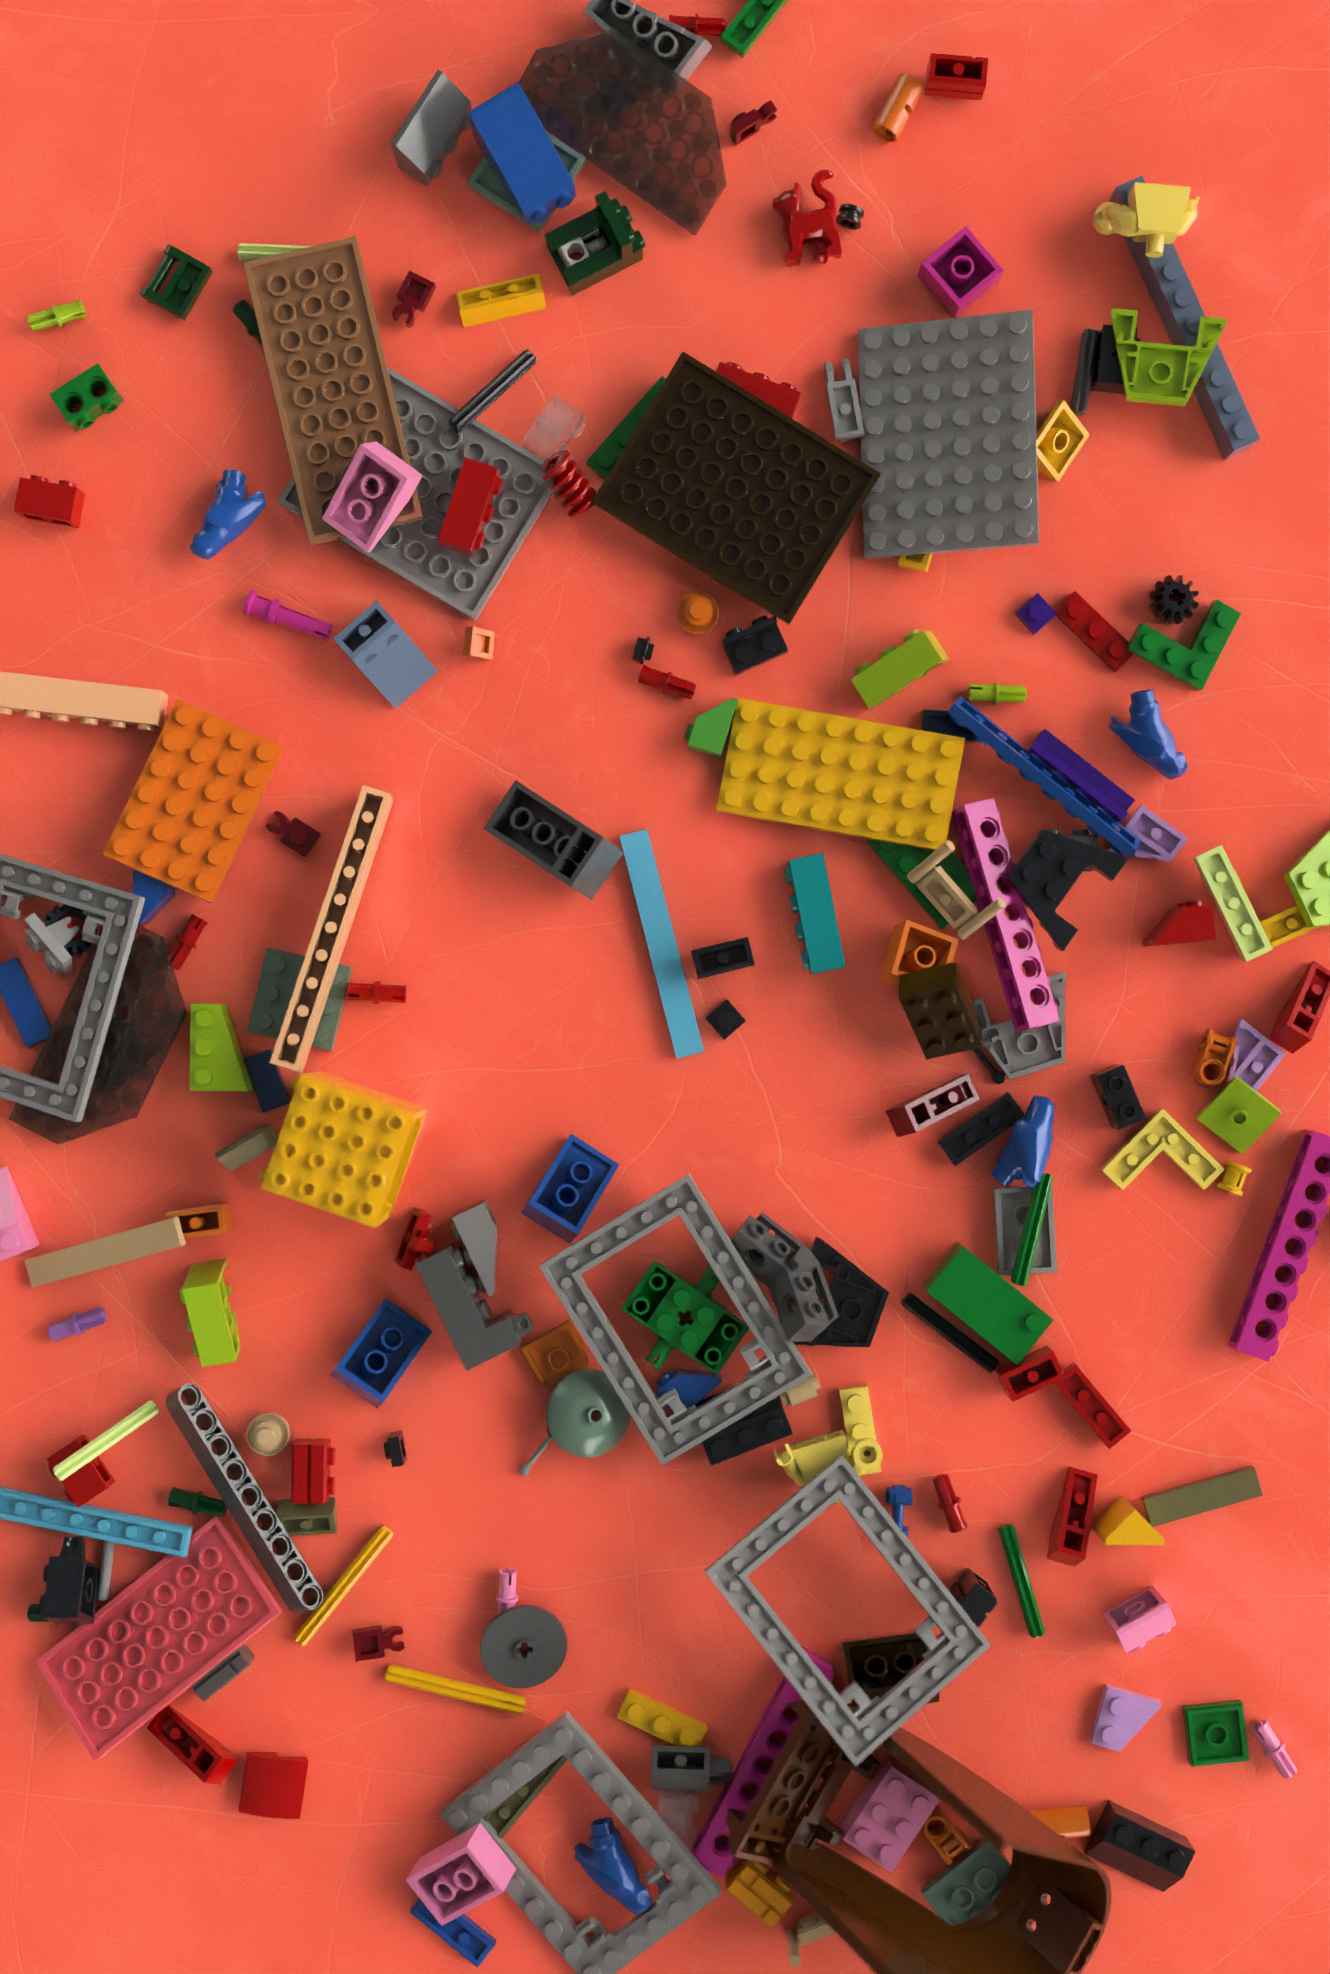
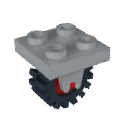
M63 904L60 908L58 905L53 907V912L49 911L44 922L35 913L24 919L26 929L24 933L27 936L25 938L26 943L35 953L40 951L46 958L44 963L54 975L58 972L63 979L73 972L72 955L81 957L83 952L86 951L88 953L91 950V946L95 945L94 943L82 940V930L86 917L89 915L82 914V909Z

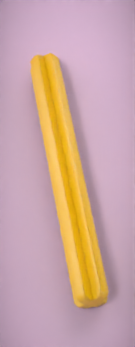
M382 1525L324 1596L322 1604L312 1611L296 1631L293 1638L301 1646H305L390 1541L394 1533L387 1526Z
M393 1664L388 1666L385 1680L390 1683L519 1715L524 1713L526 1698Z

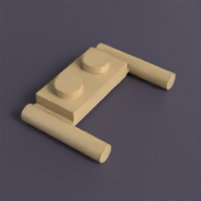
M947 840L907 874V878L910 882L916 884L917 888L957 931V935L962 940H965L1004 909L1006 904L1001 898H997L979 914L976 913L978 908L941 866L936 867L941 860L955 850L954 844Z
M809 1913L803 1916L800 1921L796 1922L797 1930L793 1928L787 1929L786 1942L790 1965L798 1967L801 1964L799 1946L802 1945L803 1947L836 1933L818 1913Z

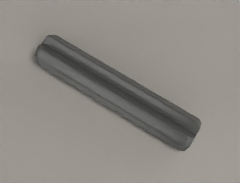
M1085 329L1081 337L1070 407L1075 415H1084L1087 411L1099 332L1096 329Z

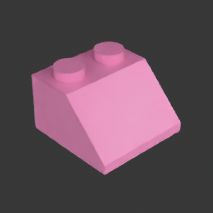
M1153 1585L1103 1613L1117 1641L1126 1653L1140 1650L1146 1645V1641L1155 1636L1162 1637L1171 1631V1627L1177 1624L1168 1603Z

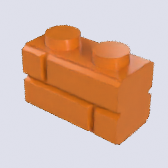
M230 1202L178 1208L165 1212V1220L178 1216L185 1239L225 1234L233 1230Z

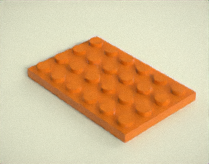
M176 699L102 855L213 904L285 747L180 699Z

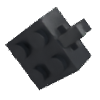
M77 1536L64 1537L60 1556H49V1564L45 1565L43 1580L46 1583L45 1595H42L40 1599V1613L43 1614V1619L57 1624H94L100 1570L95 1564L86 1560L85 1538Z

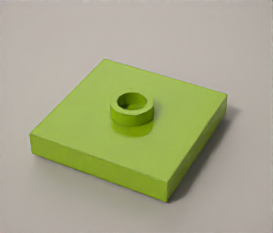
M1235 1074L1197 1115V1120L1243 1155L1282 1112Z

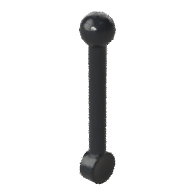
M979 1048L973 1049L993 1075L992 1080L997 1084L1003 1083L1005 1080L1004 1075L996 1071Z

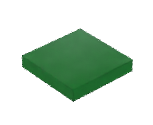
M1241 1700L1183 1705L1188 1761L1191 1767L1249 1761L1244 1710Z

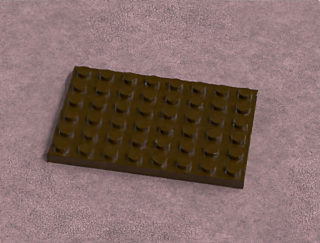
M682 351L593 498L592 504L789 625L881 473Z

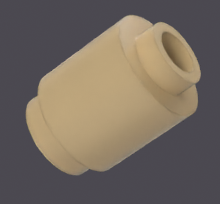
M813 1372L811 1377L780 1395L785 1407L791 1404L796 1406L818 1396L816 1390L821 1389L815 1372Z

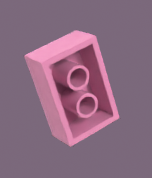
M887 1754L874 1779H870L841 1823L840 1827L844 1830L842 1839L892 1873L940 1801V1797L904 1764Z
M479 1823L421 1856L406 1881L440 1925L443 1926L503 1893L516 1868L483 1825Z

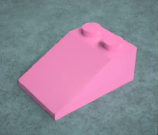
M377 441L361 444L322 519L369 553L408 503L423 475Z
M8 1166L0 1168V1262L40 1246Z

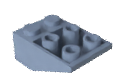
M377 600L333 638L395 709L438 672Z

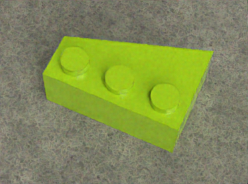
M918 629L912 631L903 638L904 644L896 649L894 645L888 647L879 654L880 660L872 665L870 662H867L855 670L857 675L850 680L869 709L875 708L899 693L918 678L921 679L926 676L927 672L942 663L943 665L950 660L932 631L923 630L919 632Z
M190 1003L189 1091L254 1090L243 1061L244 1056L237 1040L238 1036L228 1004Z
M226 1258L192 1264L184 1285L179 1290L181 1304L183 1306L186 1305L188 1312L186 1315L187 1328L189 1332L193 1331L195 1339L193 1341L194 1355L200 1358L202 1367L236 1362L241 1349L235 1312L231 1313L227 1295L232 1294L231 1286H225L223 1271L227 1268Z

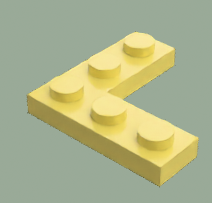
M1159 1108L1100 1168L1120 1190H1124L1161 1151L1170 1157L1203 1190L1225 1170L1163 1108Z
M867 1384L838 1389L848 1456L859 1439L872 1438L876 1440ZM880 1464L876 1468L870 1469L864 1475L881 1472Z

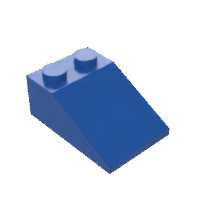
M570 1134L521 1213L570 1244L581 1231L619 1164Z
M385 1298L330 1376L378 1408L390 1394L432 1331Z

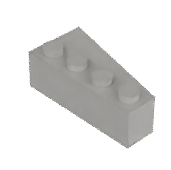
M590 0L583 10L675 95L713 47L706 39L685 30L683 27L660 17L650 10L638 6L630 0Z

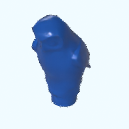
M223 471L222 480L216 485L215 497L205 512L200 531L194 535L193 542L190 544L192 553L199 558L209 560L226 545L240 536L267 506L265 495L261 491H257L246 499L248 496L245 486L246 476L240 471Z
M1153 689L1130 693V722L1126 723L1116 715L1110 717L1112 722L1109 724V728L1140 759L1152 766L1165 778L1176 779L1181 777L1188 769V764L1185 761L1184 753L1177 751L1174 737L1161 717L1160 703L1155 700Z
M1034 1095L1025 1116L1014 1123L1009 1141L1001 1155H999L996 1166L991 1170L992 1175L1001 1184L1009 1186L1015 1179H1022L1025 1185L1034 1188L1035 1184L1041 1181L1053 1139L1052 1126L1055 1104L1048 1097Z
M604 1817L591 1822L592 1835L589 1844L592 1849L582 1842L578 1843L574 1847L576 1852L574 1859L579 1862L588 1876L598 1886L620 1902L626 1909L635 1915L645 1912L653 1901L652 1897L649 1895L647 1887L641 1883L635 1863L623 1845L621 1833L614 1827L613 1818Z

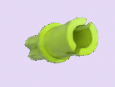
M78 299L59 306L52 304L50 309L29 314L27 321L32 331L59 325L61 328L63 324L70 321L87 318V313L82 300Z
M999 682L989 685L969 683L968 702H994V705H998V702L1024 703L1027 697V690L1024 686L999 685Z

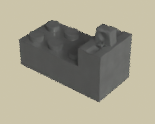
M516 780L483 828L590 900H593L603 883L607 881L614 866L624 853L603 836Z
M454 1242L432 1252L431 1256H423L415 1265L467 1371L519 1346L523 1336L531 1331L534 1326L527 1312L514 1315L512 1310L490 1319L489 1315H492L491 1308L486 1299L481 1300L477 1292L479 1286L473 1273L468 1274L464 1265L467 1261L460 1246L456 1248Z

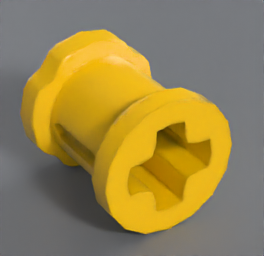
M1227 1160L1226 1165L1228 1167L1222 1182L1218 1183L1217 1187L1242 1196L1241 1188L1246 1175L1251 1173L1252 1169Z

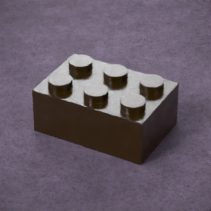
M957 962L899 975V1000L926 1060L983 1047L982 1022Z

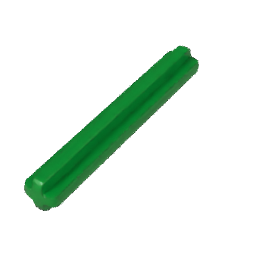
M1043 1172L1041 1181L1035 1184L1029 1202L1011 1276V1282L1020 1286L1027 1285L1053 1180V1176Z
M1012 1523L1001 1525L998 1528L1028 1632L1032 1638L1043 1636L1045 1629L1015 1527Z

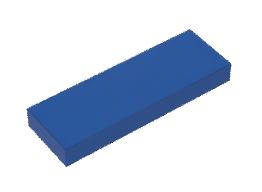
M15 957L1 964L0 993L26 1047L30 1048L55 1036V1032L20 959Z
M420 1898L411 1907L410 1913L476 1967L482 1963L496 1945L497 1940L465 1914L441 1926Z

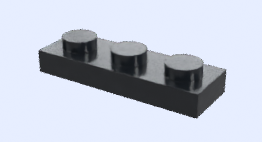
M1006 1092L937 1143L952 1164L957 1166L1011 1127L1018 1119H1022L1025 1114L1010 1093Z

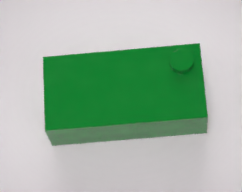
M959 1242L922 1286L926 1292L1016 1365L1020 1363L1054 1321Z

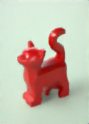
M828 169L816 172L811 181V188L815 196L825 202L824 208L800 212L802 198L798 182L794 183L793 189L784 191L779 197L773 199V209L778 211L783 219V235L789 246V252L785 255L787 267L800 266L803 244L816 243L817 251L814 253L815 264L827 263L828 257L841 258V237L836 225L837 202L835 195L823 187V182L834 176L833 172Z

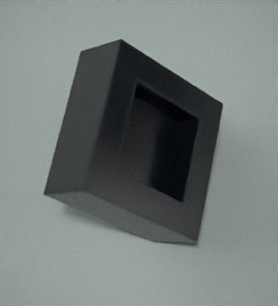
M725 1000L705 1018L724 1040L746 1021L728 1000Z
M402 1431L391 1432L387 1442H384L385 1456L387 1460L391 1459L392 1467L402 1466L407 1460Z

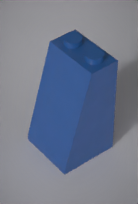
M519 82L468 112L476 143L527 226L533 222L539 223L549 215V212L558 207L564 208L573 201L574 197H576L575 184Z

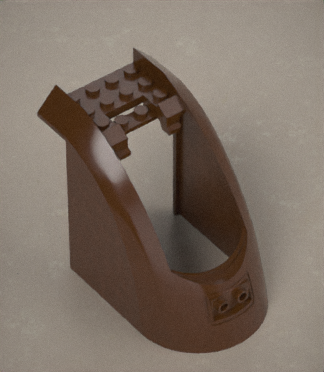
M803 1699L787 1703L801 1717L794 1726L787 1743L779 1753L769 1775L764 1779L761 1789L748 1808V1812L728 1808L730 1853L734 1857L771 1864L875 1974H1081L1102 1938L1110 1913L1111 1885L1102 1867L1069 1844L1041 1820L988 1781L936 1747L899 1727L880 1745L893 1754L998 1851L1003 1852L1006 1847L1013 1848L1010 1871L997 1897L977 1916L959 1925L952 1926L885 1880L817 1842L819 1839L829 1844L837 1845L844 1832L841 1827L835 1825L825 1815L851 1769H854L863 1777L874 1779L881 1764L870 1753L855 1766ZM850 1703L847 1704L851 1711L857 1707ZM821 1777L823 1781L818 1790L813 1791ZM1050 1895L1051 1900L1050 1903L1047 1904V1897ZM1034 1921L1036 1922V1928H1035V1930H1033V1927H1032Z

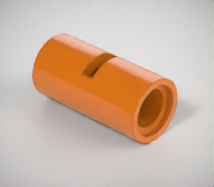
M900 74L872 126V131L880 139L890 143L897 142L909 119V115L912 113L924 90L919 80L908 74Z
M1085 1805L1028 1810L1058 1835L1062 1836L1063 1839L1090 1836V1821Z

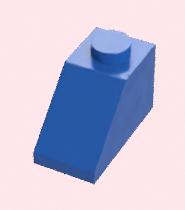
M133 870V894L146 897L138 924L147 925L175 896V889L177 888Z
M677 1369L673 1373L667 1371L656 1381L658 1386L655 1389V1393L659 1397L675 1388L683 1405L689 1408L694 1404L696 1405L722 1382V1376L719 1373L715 1375L711 1371ZM667 1404L666 1406L673 1412L669 1404Z

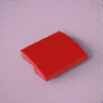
M247 1752L239 1812L270 1818L300 1819L309 1763L307 1757H278L276 1752Z

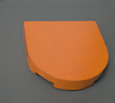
M571 1319L520 1346V1350L535 1377L541 1383L551 1387H555L568 1374L586 1369L587 1349Z

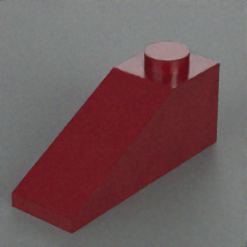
M968 1073L886 1110V1114L896 1136L901 1137L916 1133L975 1103L980 1098Z

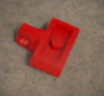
M413 1207L394 1260L401 1268L412 1271L414 1264L420 1260L422 1253L431 1256L434 1243L426 1239L432 1226L431 1215L417 1207Z

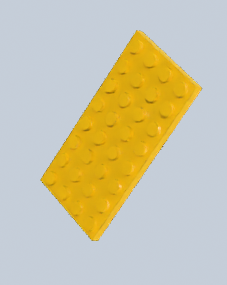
M737 698L738 702L717 802V812L935 851L947 841L965 738Z

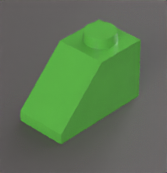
M731 698L697 716L694 724L689 723L684 736V740L689 741L687 749L721 758L738 699Z

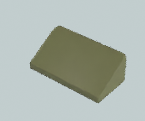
M266 1124L215 1153V1157L229 1170H235L276 1146L278 1136L271 1124Z
M330 1497L324 1504L291 1503V1499H281L278 1501L276 1515L289 1536L337 1533L336 1499L334 1497Z

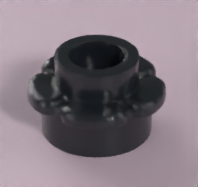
M647 636V639L638 637L632 659L640 661V664H643L644 660L650 661L654 644L649 643V636Z

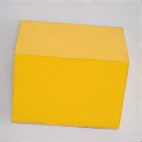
M1059 399L1037 432L1038 471L1056 482H1059L1090 436L1064 400Z
M1122 1495L1093 1523V1531L1105 1545H1165V1539Z

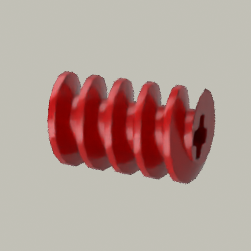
M561 450L550 456L542 464L541 468L546 469L542 479H553L548 485L551 490L559 487L555 497L556 499L566 497L561 506L562 508L572 506L567 514L571 518L586 512L594 506L592 500L596 495V491L594 488L589 487L590 482L588 479L583 478L582 470L576 468L577 463L575 460L570 459L569 451Z

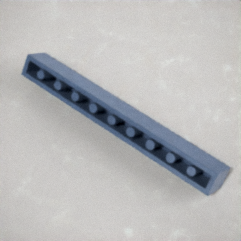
M1143 176L1117 186L1108 202L1128 207V194L1134 183H1146ZM1124 236L1172 345L1194 347L1196 345L1200 316H1205L1173 243L1164 244L1161 257L1150 258L1145 255L1146 242L1133 241L1131 237ZM1217 343L1193 392L1223 459L1227 460L1251 449L1260 440V437Z

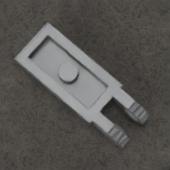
M843 359L841 362V372L843 373L844 380L836 382L831 362H825L826 393L835 443L861 439L864 436V428L855 378H852L849 359Z

